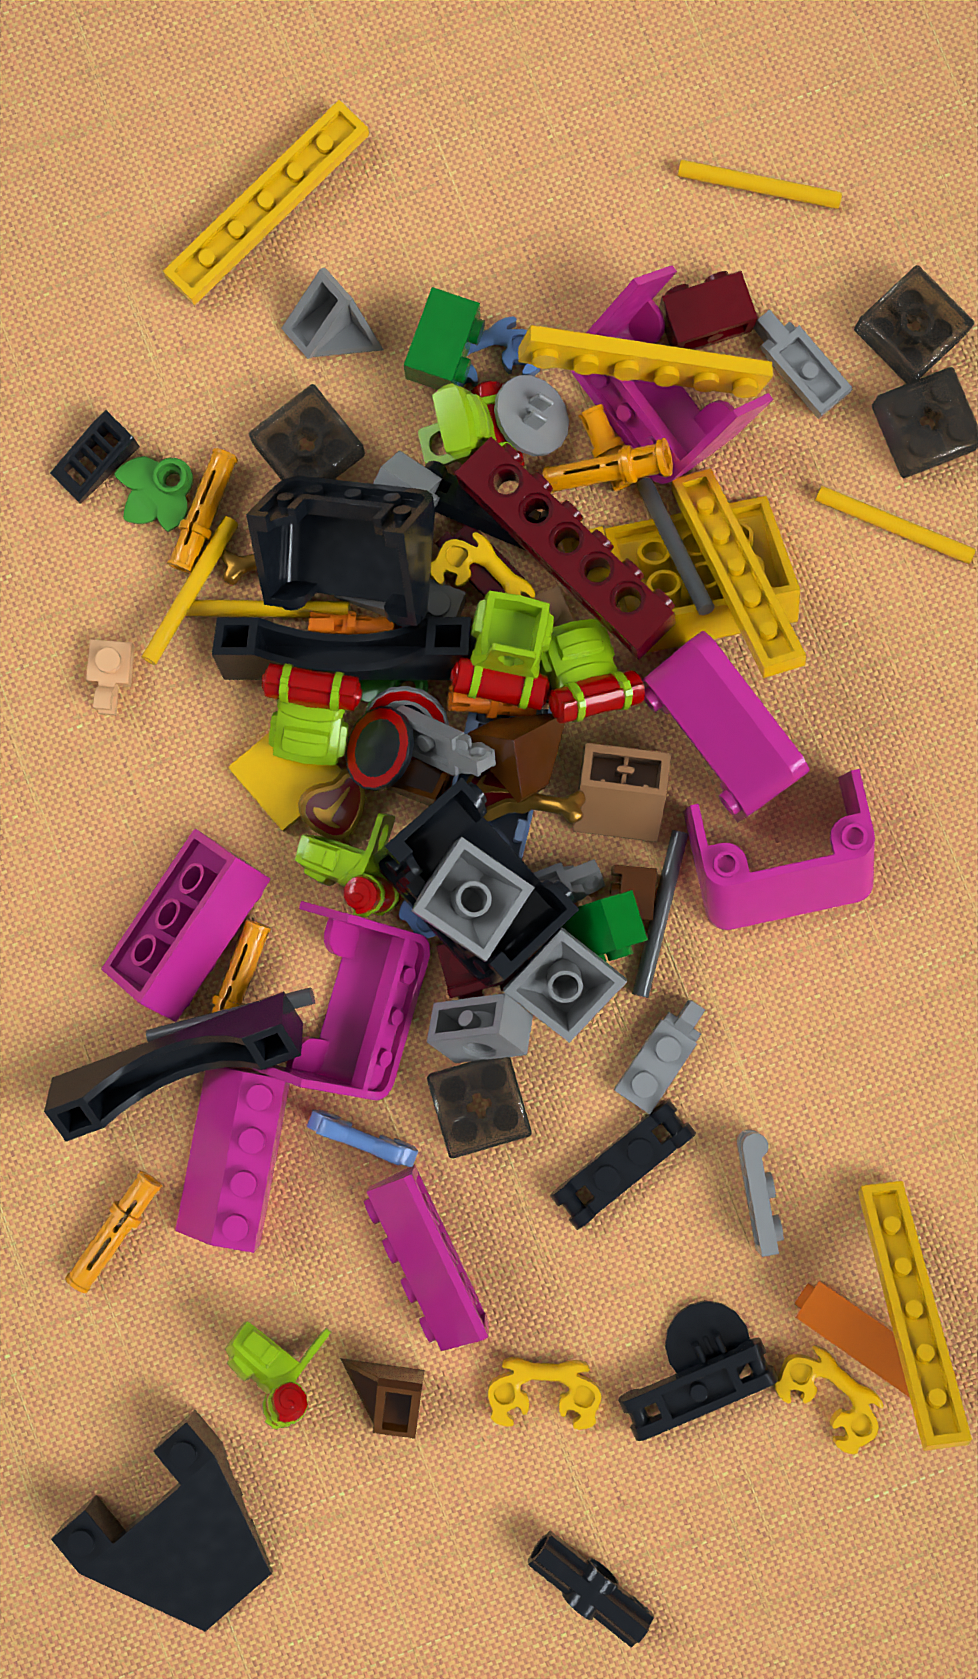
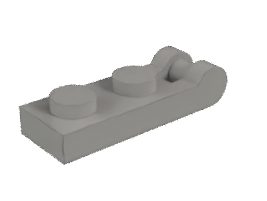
M747 1129L738 1135L737 1148L755 1248L762 1257L779 1254L777 1242L783 1241L784 1236L779 1215H772L769 1200L776 1197L774 1180L771 1172H764L762 1157L768 1151V1142L763 1135L754 1130Z

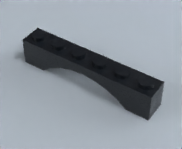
M217 617L212 656L224 680H262V675L265 674L270 663L285 665V663L292 664L294 667L321 672H342L344 675L358 677L359 680H451L450 676L455 663L460 658H471L472 652L475 649L476 638L471 635V617H427L421 620L418 626L402 627L378 633L351 635L299 630L259 617Z
M283 991L53 1077L44 1112L65 1141L75 1139L106 1127L118 1115L140 1099L186 1076L224 1067H248L263 1070L301 1056L303 1022Z

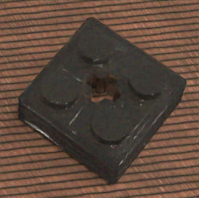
M916 265L859 318L854 331L907 385L912 386L967 335L974 325V320L919 265ZM915 321L920 324L918 331H911L907 327V324H912Z
M953 367L877 396L872 404L874 414L902 478L910 477L976 451L978 448V424ZM923 416L934 421L935 425L932 429L929 425L922 426L920 424Z
M314 384L309 385L249 432L252 444L281 481L295 476L335 480L365 456L363 444ZM303 438H306L309 442L316 439L314 442L315 448L311 451L306 449L300 451L301 445L299 441Z
M510 1057L471 1061L428 1075V1086L447 1153L451 1159L531 1136V1127ZM480 1093L483 1099L490 1098L492 1102L491 1105L486 1107V1114L483 1116H478L476 1110L469 1111L467 1108V1104L473 1102V1094Z

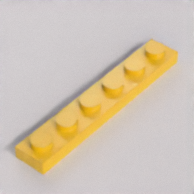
M338 100L163 270L165 278L195 306L369 136V128L344 103Z
M530 325L518 347V362L532 364L540 369H567L581 375L601 374L614 376L622 381L635 379L654 382L656 385L663 387L676 385L694 388L698 392L716 391L730 393L738 398L756 397L773 377L771 361Z
M705 469L671 481L672 493L762 677H770L805 666L806 653L712 469Z
M903 1181L861 1185L858 1195L923 1451L969 1445L972 1437Z

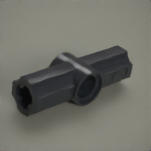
M551 1530L542 1536L528 1558V1565L559 1589L566 1602L581 1616L588 1620L595 1618L631 1648L636 1643H640L649 1631L650 1624L654 1619L653 1612L620 1587L616 1577L600 1562L590 1557L587 1560Z

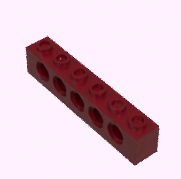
M490 437L454 472L460 487L639 660L676 624L675 612L672 611L675 607L673 601L661 589L656 588L652 591L641 581L644 578V574L631 560L626 558L621 562L611 552L614 546L609 539L598 529L591 533L581 523L584 518L577 508L567 500L561 504L551 494L554 490L551 484L537 471L531 475L521 465L524 462L523 458L510 444L505 443L501 446ZM506 481L519 483L517 489L510 494L498 492L500 485ZM543 509L549 512L548 517L541 523H531L527 520L529 514L534 510ZM565 538H574L579 541L578 547L572 552L564 553L557 549L560 541ZM595 567H604L610 571L609 576L604 581L592 582L587 579L589 571ZM626 596H634L641 601L639 607L632 612L621 611L618 609L617 604Z

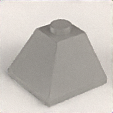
M461 837L451 843L427 879L411 911L486 962L535 887Z
M560 927L503 988V992L570 1043L626 984L627 979L564 928Z

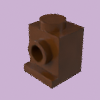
M613 865L611 875L619 876V883H611L610 896L633 890L641 919L643 921L653 920L657 869Z

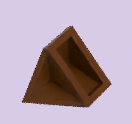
M552 713L494 719L467 734L471 737L472 743L482 742L495 751L496 765L494 767L491 766L489 770L517 803H520L545 789L550 783L565 723H558Z
M416 758L410 762L404 775L387 790L430 806L446 792L452 775Z
M340 1358L373 1423V1433L415 1439L425 1370Z

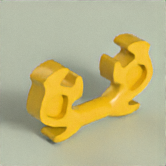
M475 532L472 534L473 540L478 544V547L462 540L451 539L443 544L436 560L431 562V575L440 586H443L445 583L444 574L446 572L457 576L455 581L457 587L463 586L471 577L470 565L475 563L485 567L503 586L505 593L521 595L522 593L526 594L529 598H535V591L532 585L527 580L514 574L496 555L487 538Z
M812 1346V1350L818 1355L817 1360L803 1354L787 1356L781 1366L778 1381L773 1385L775 1391L787 1404L791 1403L790 1391L792 1389L802 1391L800 1398L804 1403L810 1402L818 1391L814 1383L817 1377L828 1379L847 1395L852 1403V1409L845 1410L839 1408L830 1418L829 1423L834 1429L843 1426L845 1431L844 1436H833L832 1441L845 1453L857 1454L861 1446L875 1439L879 1427L869 1404H875L881 1409L884 1406L875 1391L859 1384L838 1366L833 1356L826 1349L820 1346Z
M509 1357L502 1360V1368L511 1369L512 1371L496 1376L488 1385V1398L492 1408L491 1419L501 1426L510 1427L514 1425V1417L508 1411L516 1407L521 1409L523 1415H527L529 1397L528 1393L521 1390L520 1387L531 1380L559 1381L569 1388L567 1392L560 1394L559 1412L562 1417L566 1416L568 1410H573L579 1414L572 1420L574 1429H588L596 1424L595 1414L601 1402V1392L599 1386L593 1380L578 1374L590 1370L588 1363L585 1361L569 1360L560 1364L532 1363L519 1357Z

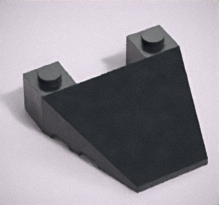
M194 1410L162 1437L153 1450L155 1455L179 1482L126 1529L123 1528L100 1498L95 1495L61 1525L51 1540L79 1574L206 1632L267 1579L273 1571L253 1519L250 1520L239 1483L235 1481L229 1466L228 1455L223 1442L200 1414Z

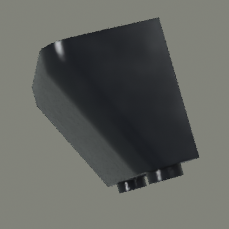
M295 476L277 483L246 514L264 605L282 607L289 611L298 610L304 607L316 593L386 602L384 605L386 619L402 627L418 626L428 611L435 522L434 500L432 493L416 488Z
M460 778L373 855V861L381 874L412 909L427 879L451 843L461 837L535 887L486 962L423 920L474 978L481 981L482 984L489 986L508 978L579 909L572 902L574 896L566 885L558 880L554 883L549 880L540 881L484 818L487 813L484 805L487 802V798L482 790L474 783H467L463 778Z

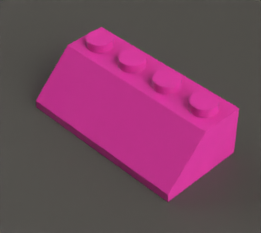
M194 828L101 970L139 1004L177 1022L183 1011L192 1002L193 996L207 975L214 969L218 958L230 940L239 931L240 925L254 904L261 898L271 878Z
M224 1067L205 1071L176 1232L212 1246L251 1253L257 1250L262 1239L290 1083L253 1069L242 1067Z
M416 1165L369 1186L366 1191L369 1198L364 1200L365 1208L373 1224L381 1222L387 1235V1238L382 1240L383 1246L392 1264L399 1261L406 1277L401 1279V1284L411 1303L418 1301L423 1311L424 1317L420 1318L419 1321L429 1343L436 1340L440 1350L444 1351L488 1338V1317Z

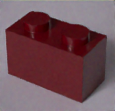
M727 271L717 272L706 278L705 283L689 287L688 284L677 285L669 289L662 296L659 309L664 316L665 333L670 346L698 350L752 332L758 317L742 271L729 274Z

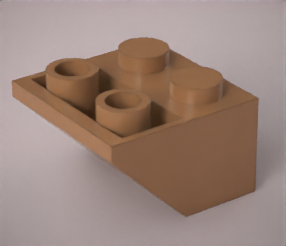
M585 743L578 791H583L586 802L580 808L583 812V818L574 823L573 832L657 842L666 801L672 753Z

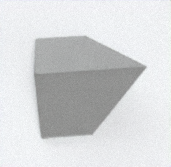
M326 268L318 271L281 328L307 359L321 356L383 351L382 346L352 297Z

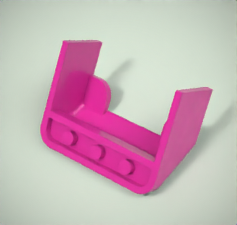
M673 265L634 278L586 333L656 344L664 333L665 320L653 298L675 275L676 269ZM571 370L573 376L594 404L603 405V410L610 425L617 435L622 438L625 445L637 448L656 444L657 439L666 438L672 455V475L669 477H663L662 474L649 476L653 481L660 484H666L681 477L731 441L774 400L767 393L736 409L728 402L718 400L700 410L682 386L663 387L656 385L654 382L635 379L622 381L614 376L601 374L581 375Z
M701 631L642 679L645 689V703L655 713L658 710L665 714L670 713L721 780L720 787L723 792L718 797L737 823L747 818L810 771L802 754L721 648L705 631Z
M860 769L851 770L838 777L847 816L836 821L831 828L830 843L833 855L750 872L747 858L738 846L731 843H719L708 846L699 804L690 805L683 811L706 916L713 926L722 930H732L860 902L869 896L874 885L875 833Z
M301 901L300 910L328 917L324 932V944L330 953L342 957L319 1038L303 1037L301 1056L288 1060L286 1067L274 1065L263 1070H253L302 1088L370 1100H381L389 1094L395 1082L430 957L429 942L421 934Z

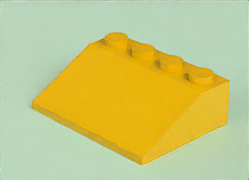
M767 496L729 503L789 622H798L800 587ZM683 513L670 515L715 606L714 610L707 615H699L653 519L604 529L605 536L614 546L611 552L621 562L626 558L631 560L644 574V578L641 581L652 591L656 588L661 589L675 604L672 611L675 612L676 624L647 653L683 646L701 631H705L712 639L741 634ZM634 596L623 597L619 601L621 611L632 612L639 607L641 601Z

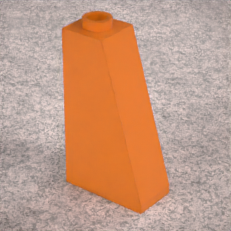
M819 1281L815 1287L808 1283L794 1304L801 1309L795 1318L909 1397L892 1327L825 1282Z

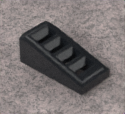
M105 410L89 426L50 474L81 504L140 446L134 437ZM109 432L119 441L114 448L104 439ZM97 444L108 454L103 461L91 450ZM84 456L97 467L92 474L80 462ZM74 468L86 480L81 486L67 473L70 469Z

